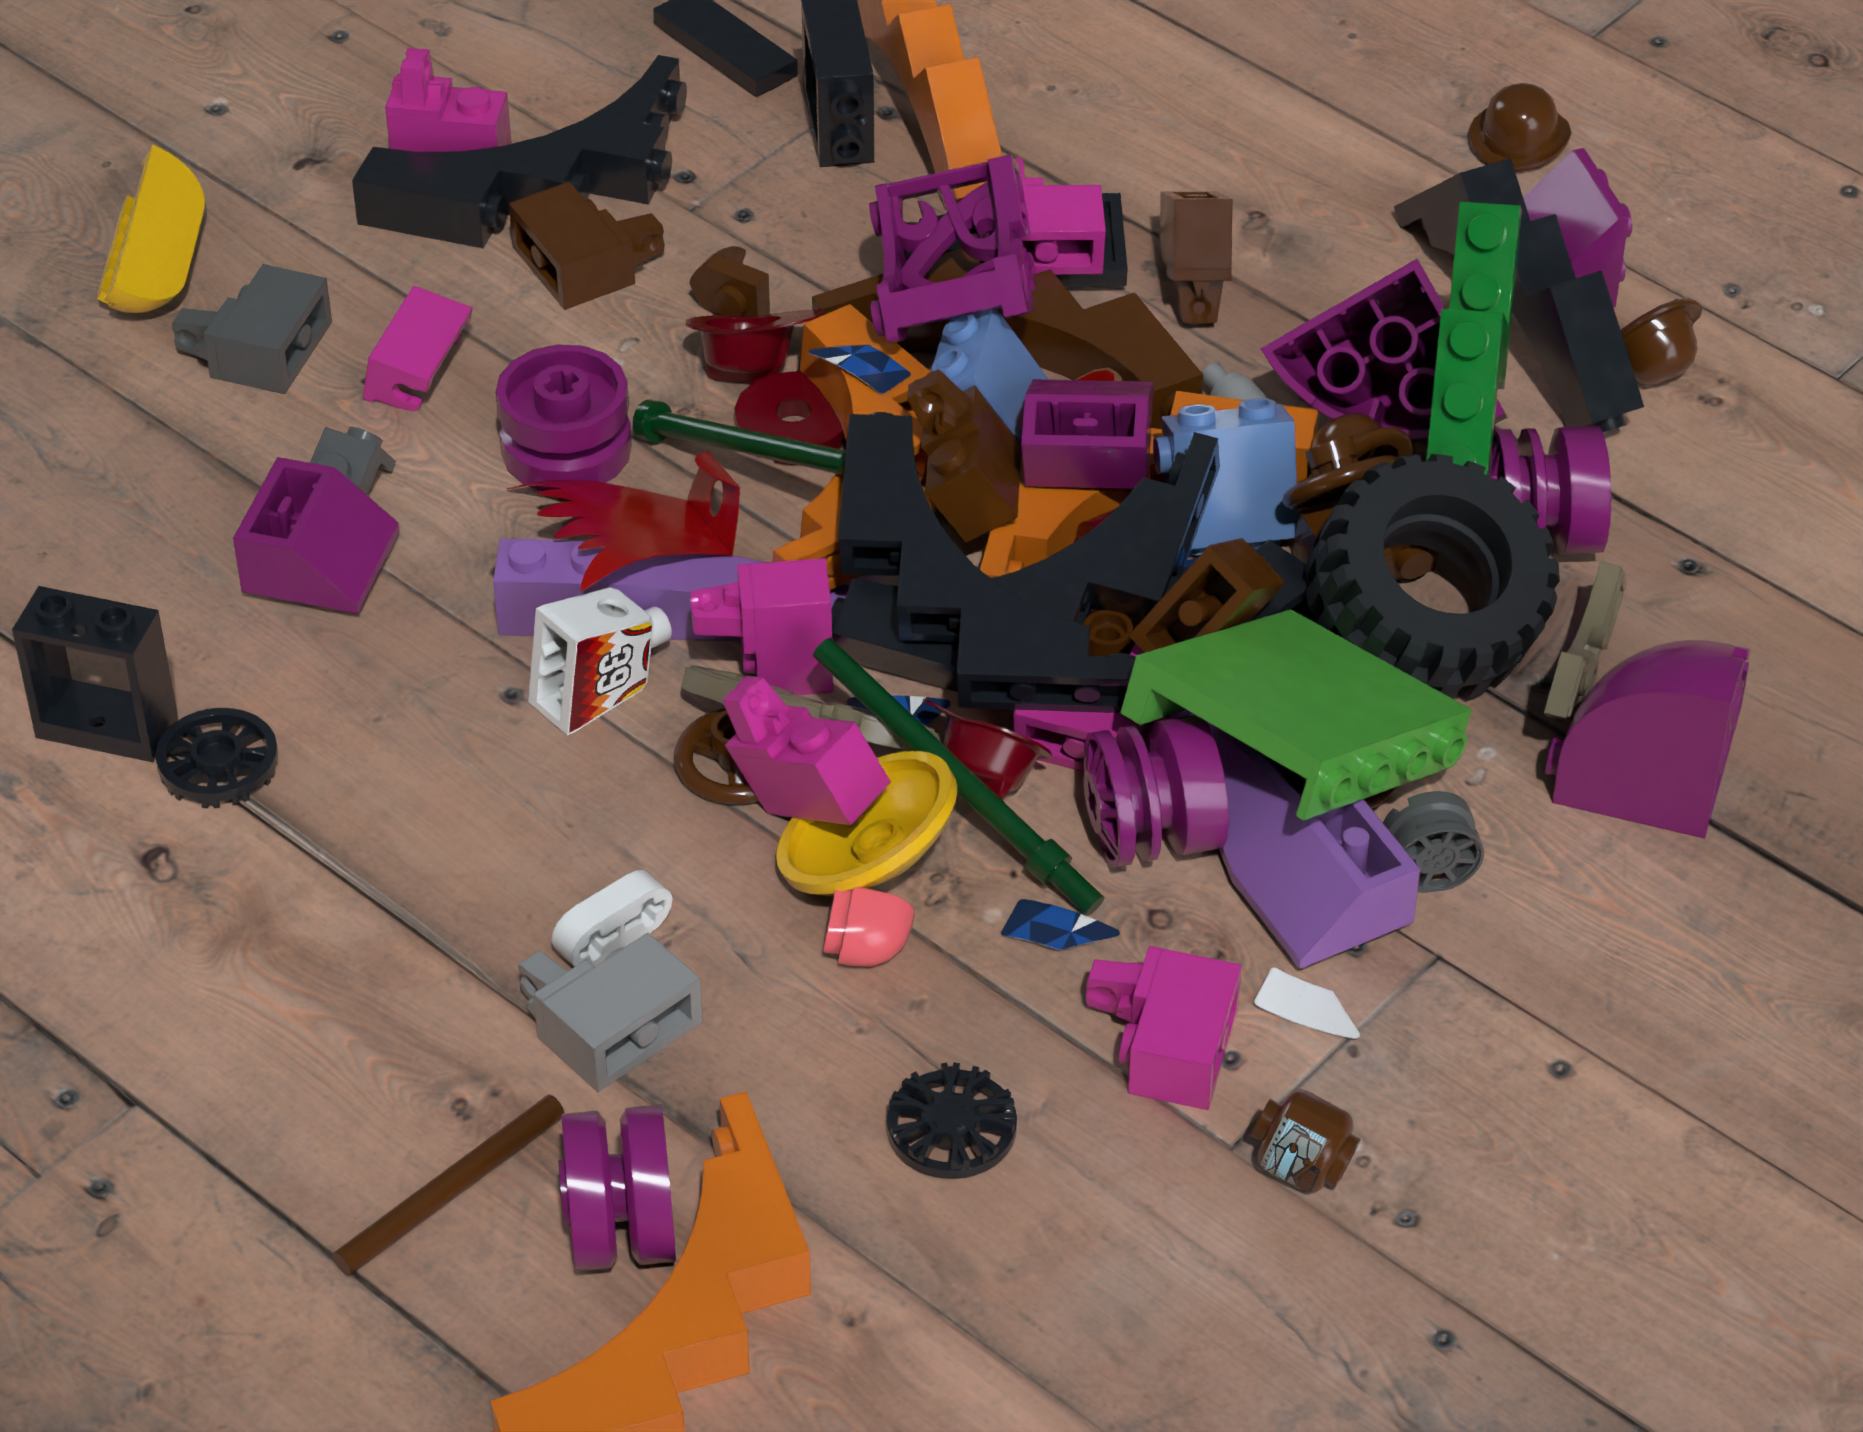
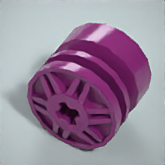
M1599 426L1556 428L1551 438L1548 455H1544L1541 439L1535 428L1521 430L1517 444L1511 429H1495L1489 477L1498 481L1502 476L1516 487L1513 494L1522 503L1527 499L1540 515L1536 521L1539 529L1550 528L1555 548L1559 554L1604 552L1609 536L1612 498L1609 455L1601 428Z
M1195 714L1154 721L1150 732L1149 752L1135 726L1120 727L1116 740L1109 730L1087 734L1084 743V794L1086 806L1101 851L1110 866L1131 865L1135 857V851L1143 861L1157 860L1161 851L1162 829L1174 852L1179 855L1224 847L1228 839L1229 827L1228 797L1217 744L1207 721Z

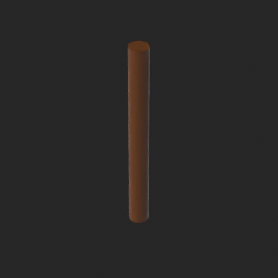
M546 1095L333 1252L332 1256L337 1267L345 1275H352L562 1119V1114H565L561 1103L553 1095Z

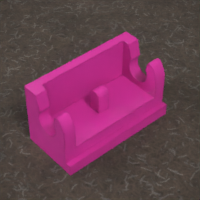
M413 285L368 357L363 399L372 403L378 400L399 409L417 411L423 402L422 399L415 395L404 393L397 384H404L414 390L428 391L434 375L452 345H457L461 339L462 334L460 332L469 323L473 307Z

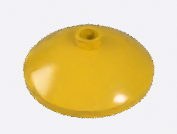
M903 751L878 757L877 759L891 783L852 825L792 817L781 835L776 851L777 865L786 881L793 888L801 892L834 896L835 890L843 892L853 891L855 888H872L905 872L937 840L952 814L957 797V782L947 763L939 756L924 751Z

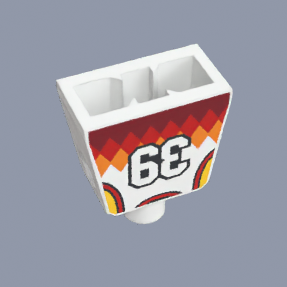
M610 587L537 607L528 703L567 736L583 728L644 689L648 682L651 648L665 643L671 638L672 630L668 617L658 607L643 610L621 591Z

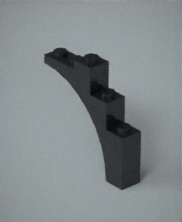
M658 55L641 79L617 100L582 121L544 136L505 146L467 151L414 152L372 147L352 179L357 224L484 249L495 228H501L506 216H510L509 203L569 181L585 200L588 199L589 194L649 205L659 184H666L672 168V154L670 151H665L669 124L675 114L680 115L686 103L687 86L685 82L680 81L679 58Z

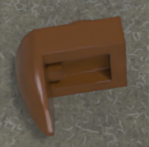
M730 246L712 254L693 273L689 283L695 297L705 310L716 315L754 317L770 314L769 274L742 264L746 250L738 246Z

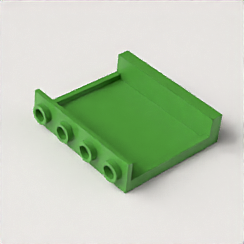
M1290 609L1136 655L1121 714L1141 725L1188 710L1307 779L1296 814L1298 818L1304 821L1453 767L1462 756L1467 745L1465 730L1472 709Z

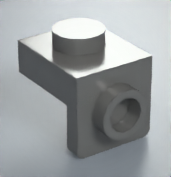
M351 426L347 434L325 427L310 463L335 467L367 495L378 469L391 473L396 461L381 448L383 442L381 438L366 430Z

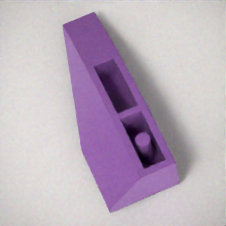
M1185 710L1167 716V718L1170 719L1187 715H1193V713L1188 710ZM1207 722L1217 744L1228 797V839L1224 847L1219 848L1233 884L1299 969L1414 923L1420 868L1364 799L1303 821L1296 814L1307 779Z

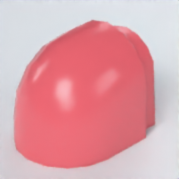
M855 888L853 891L843 892L835 890L823 952L839 955L837 963L849 966L873 967L887 962L905 946L913 926L914 909L909 902L899 896L866 888Z

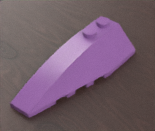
M500 539L493 585L498 634L508 636H534L537 607L610 587L621 591L643 610L651 607L660 608L668 617L671 625L672 634L669 640L741 641V637L694 635L691 616V591L738 582V564L765 563L750 558L715 554L655 556L621 567L584 591H580L586 569L593 558L605 547L578 550V547L584 542L580 540ZM843 584L830 590L831 609L838 597L845 599L850 585Z

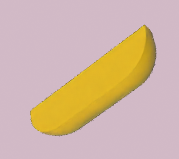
M152 144L141 164L144 168L135 198L127 195L124 200L97 294V299L108 304L109 308L125 313H144L158 309L169 303L182 290L187 279L205 209L204 192L193 172L177 157Z

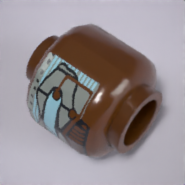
M1298 1089L1290 1093L1283 1104L1270 1098L1251 1133V1136L1262 1141L1258 1152L1260 1166L1265 1171L1307 1193H1316L1325 1184L1336 1188L1361 1141L1360 1138L1352 1134L1354 1122L1348 1112L1304 1089Z

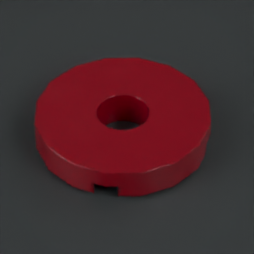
M801 371L774 373L754 381L740 393L734 407L735 427L837 449L842 447V439L845 438L841 423L832 406L817 386ZM788 416H800L805 418L803 420L794 422L783 420V418ZM774 460L775 463H780V464H785V465H795V464H790V463H786V462H781V461Z

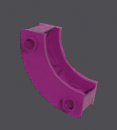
M1011 154L988 159V162L894 183L875 185L877 201L869 203V210L874 232L877 237L882 236L884 250L883 279L881 284H877L879 300L871 302V314L878 337L886 335L888 343H896L906 339L909 327L1001 307L1005 318L1033 312L1035 303L1030 291L1036 290L1034 259L1031 252L1027 253L1022 239H1020V237H1025L1026 234L1030 233V226L1019 163ZM986 182L956 203L951 189ZM933 193L940 195L947 213L939 221L934 209L923 201H917L922 215L919 223L911 225L903 220V200ZM975 226L978 238L973 236L969 229ZM994 231L990 236L981 238L984 233ZM957 239L965 253L973 259L984 261V263L975 267L961 278L938 283L924 278L938 258ZM906 251L912 253L908 260L906 259Z

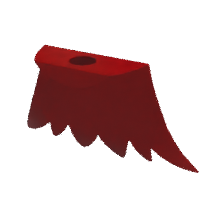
M709 451L701 452L695 457V462L699 469L687 500L641 489L586 480H548L507 488L508 490L525 486L553 487L558 489L539 491L537 494L573 500L548 506L537 513L538 516L580 518L561 528L553 536L555 539L578 535H600L584 541L578 547V550L605 547L593 558L586 569L580 591H584L621 567L655 556L683 554L733 556L739 515L740 487ZM720 480L723 487L722 503L717 515L713 516L710 508L711 494L715 483Z

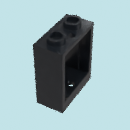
M801 0L803 83L819 166L831 167L875 163L874 75L857 0Z
M38 586L12 628L35 738L154 763L157 744L161 736L178 720L159 610ZM66 647L125 659L131 692L72 680ZM95 723H104L100 727H92Z

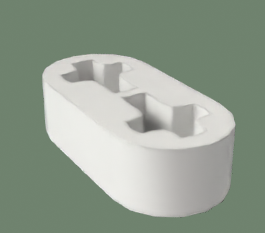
M645 870L633 871L567 911L554 928L552 944L574 967L586 959L596 967L614 950L626 947L647 932L650 934L658 928L666 919L672 907L673 898L671 892Z

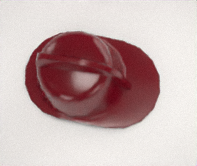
M811 309L754 317L710 315L687 319L685 326L700 331L706 371L710 378L718 381L752 383L776 373L786 362L794 325L823 316L825 312L824 310Z
M923 699L924 703L946 714L948 717L944 746L1000 799L1005 797L1008 792L1016 791L1023 784L1037 758L1048 759L1052 757V753L1048 748L1026 736L989 723L962 718L927 699Z

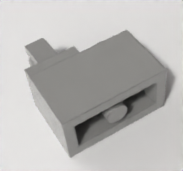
M648 932L628 946L611 952L596 967L586 959L567 971L540 950L518 964V971L522 974L519 981L521 991L530 999L527 1001L528 1009L536 1018L538 1039L597 1093L703 1022L700 977Z

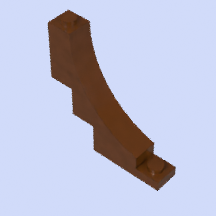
M960 248L942 254L924 278L934 283L961 278L981 263L979 260L970 257ZM1049 269L1035 274L1036 290L1030 291L1035 303L1032 313L1005 318L1002 307L997 308L1040 368L1065 376L1071 380H1076L1095 369L1109 367L1121 376L1122 381L1154 382L1151 428L1162 429L1161 417L1170 416L1176 391L1202 394L1203 373L1135 292L1083 309L1053 271ZM883 274L812 296V309L824 310L825 314L851 304L873 323L871 302L879 300L877 284H881ZM951 319L909 327L906 339L896 343L908 353L937 352L942 331Z

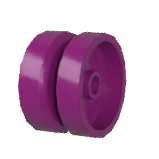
M557 344L533 349L512 360L499 375L495 393L497 414L501 423L499 432L501 455L507 471L519 482L526 484L548 480H586L606 483L617 477L629 462L632 438L631 423L627 415L629 409L628 381L622 367L606 353L581 345ZM528 486L540 491L558 489L546 486Z
M662 1105L625 1108L620 1118L622 1153L608 1154L606 1122L598 1111L562 1114L565 1160H558L564 1226H571L575 1272L612 1268L618 1257L615 1222L629 1221L631 1252L640 1265L676 1262Z

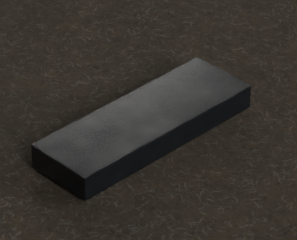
M669 0L653 8L655 25L756 97L798 75V60L713 0Z

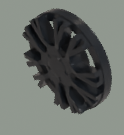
M211 708L197 711L177 720L163 733L156 748L157 769L162 783L167 785L168 792L171 795L175 794V798L179 801L183 797L201 801L202 808H208L210 804L214 808H220L219 801L231 799L233 806L238 805V800L242 799L244 802L250 800L249 792L262 784L268 786L271 783V778H274L275 766L278 764L276 737L265 721L244 710ZM222 722V730H211L203 733L200 727L206 724ZM240 726H245V728L236 736L235 734L240 728ZM183 735L188 740H190L192 744L186 740L181 739L180 737ZM260 739H263L266 746L246 748ZM168 755L185 758L183 760L167 762ZM239 776H247L239 781L236 779ZM226 780L228 782L227 785L217 786L216 782ZM202 782L208 783L207 786H200L198 784Z
M946 1062L941 1063V1070L932 1071L920 1076L915 1071L911 1073L910 1079L905 1078L902 1081V1088L898 1092L894 1091L892 1100L889 1101L887 1133L893 1150L910 1167L930 1176L964 1178L983 1173L1003 1160L1011 1150L1016 1138L1017 1114L1014 1099L1011 1098V1092L1009 1089L1004 1090L1000 1085L991 1080L989 1071L984 1070L980 1072L977 1066H973L971 1071L960 1070V1063L953 1062V1066H948ZM956 1085L966 1087L964 1094L955 1093ZM938 1086L946 1087V1089L942 1092H935L931 1090V1088ZM979 1091L989 1096L986 1099H974V1096ZM900 1115L913 1116L920 1119L898 1125ZM992 1131L1003 1135L995 1145L979 1134V1132ZM925 1135L924 1137H922L920 1140H918V1141H917L916 1143H914L913 1145H911V1146L908 1145V1143H910V1142H912V1141H914V1140L920 1138L921 1136ZM970 1145L978 1156L971 1160L965 1150ZM934 1147L952 1151L951 1162L937 1161L928 1157Z

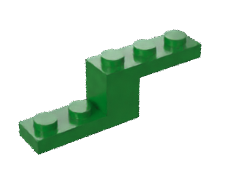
M1459 203L1449 309L1441 308L1426 462L1431 454L1453 456L1454 464L1464 466L1467 460L1486 467L1485 475L1489 476L1497 393L1498 389L1505 388L1522 216L1520 205Z

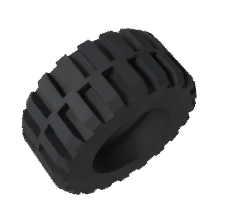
M1418 454L1399 456L1395 459L1392 466L1389 463L1381 462L1368 469L1361 480H1354L1345 490L1313 544L1314 550L1308 558L1305 576L1309 583H1311L1306 590L1308 608L1312 614H1321L1316 624L1453 699L1458 693L1460 699L1468 700L1482 695L1489 685L1497 686L1506 679L1544 630L1545 623L1552 615L1558 598L1555 587L1560 582L1559 564L1556 558H1549L1555 549V545L1547 528L1539 529L1536 521L1540 515L1528 499L1522 503L1513 494L1516 487L1502 476L1496 481L1484 474L1486 467L1468 460L1464 466L1454 464L1453 456L1431 454L1427 462H1422ZM1412 544L1427 547L1445 555L1456 563L1470 580L1477 596L1479 610L1462 614L1446 613L1419 603L1408 595L1394 579L1386 562L1384 548L1394 545Z

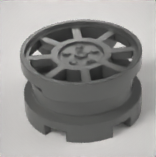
M1443 791L1425 792L1407 798L1409 806L1400 812L1393 808L1387 814L1383 824L1420 868V874H1423L1421 880H1419L1417 892L1428 893L1454 888L1471 878L1480 868L1484 858V848L1479 833L1475 829V821L1468 803L1460 796ZM1445 873L1448 876L1440 880L1431 881L1433 875Z

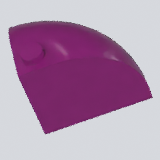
M1418 259L1413 260L1260 348L1272 368L1287 386L1308 405L1329 419L1333 420L1348 413H1361L1372 417L1382 427H1397L1409 435L1412 442L1428 441L1441 308H1446ZM1498 399L1496 403L1495 424L1508 418Z
M1708 640L1675 641L1640 651L1609 670L1585 696L1573 717L1565 739L1553 738L1545 770L1546 775L1556 777L1552 803L1705 839L1742 707L1749 662L1745 661L1749 659L1750 649Z

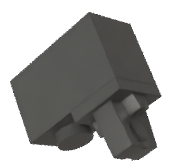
M262 264L249 285H244L241 288L237 299L228 297L218 312L182 308L172 322L176 349L207 360L210 378L286 394L332 324L327 278Z

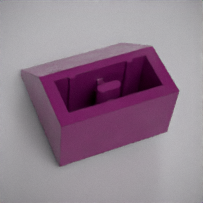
M1584 148L1575 149L1523 196L1530 221L1556 214L1575 277L1578 278L1602 271L1612 305L1616 307L1619 282H1623L1625 279L1626 270L1623 256L1626 238L1630 237L1632 233L1631 214L1628 207L1618 201L1609 187L1605 172L1596 167Z
M1033 379L1025 393L1021 441L1025 486L1134 489L1143 477L1148 478L1154 382Z
M277 457L233 537L241 592L358 614L400 532L399 523L335 467Z

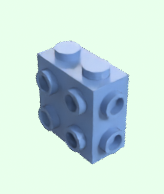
M998 309L952 318L942 331V337L931 370L932 372L939 369L962 391L976 385L1020 443L1022 441L1025 393L1033 379L1049 380Z
M1253 398L1241 401L1239 408L1215 411V408L1209 405H1189L1178 410L1179 415L1161 417L1162 437H1155L1153 440V456L1156 471L1158 474H1164V481L1167 484L1177 452L1187 454L1194 432L1218 438L1220 469L1189 553L1190 555L1200 556L1209 545L1243 538L1253 549L1259 548L1268 540L1279 546L1281 539L1295 538L1298 510L1286 508L1282 500L1284 493L1297 485L1294 419L1281 404H1276L1271 399Z

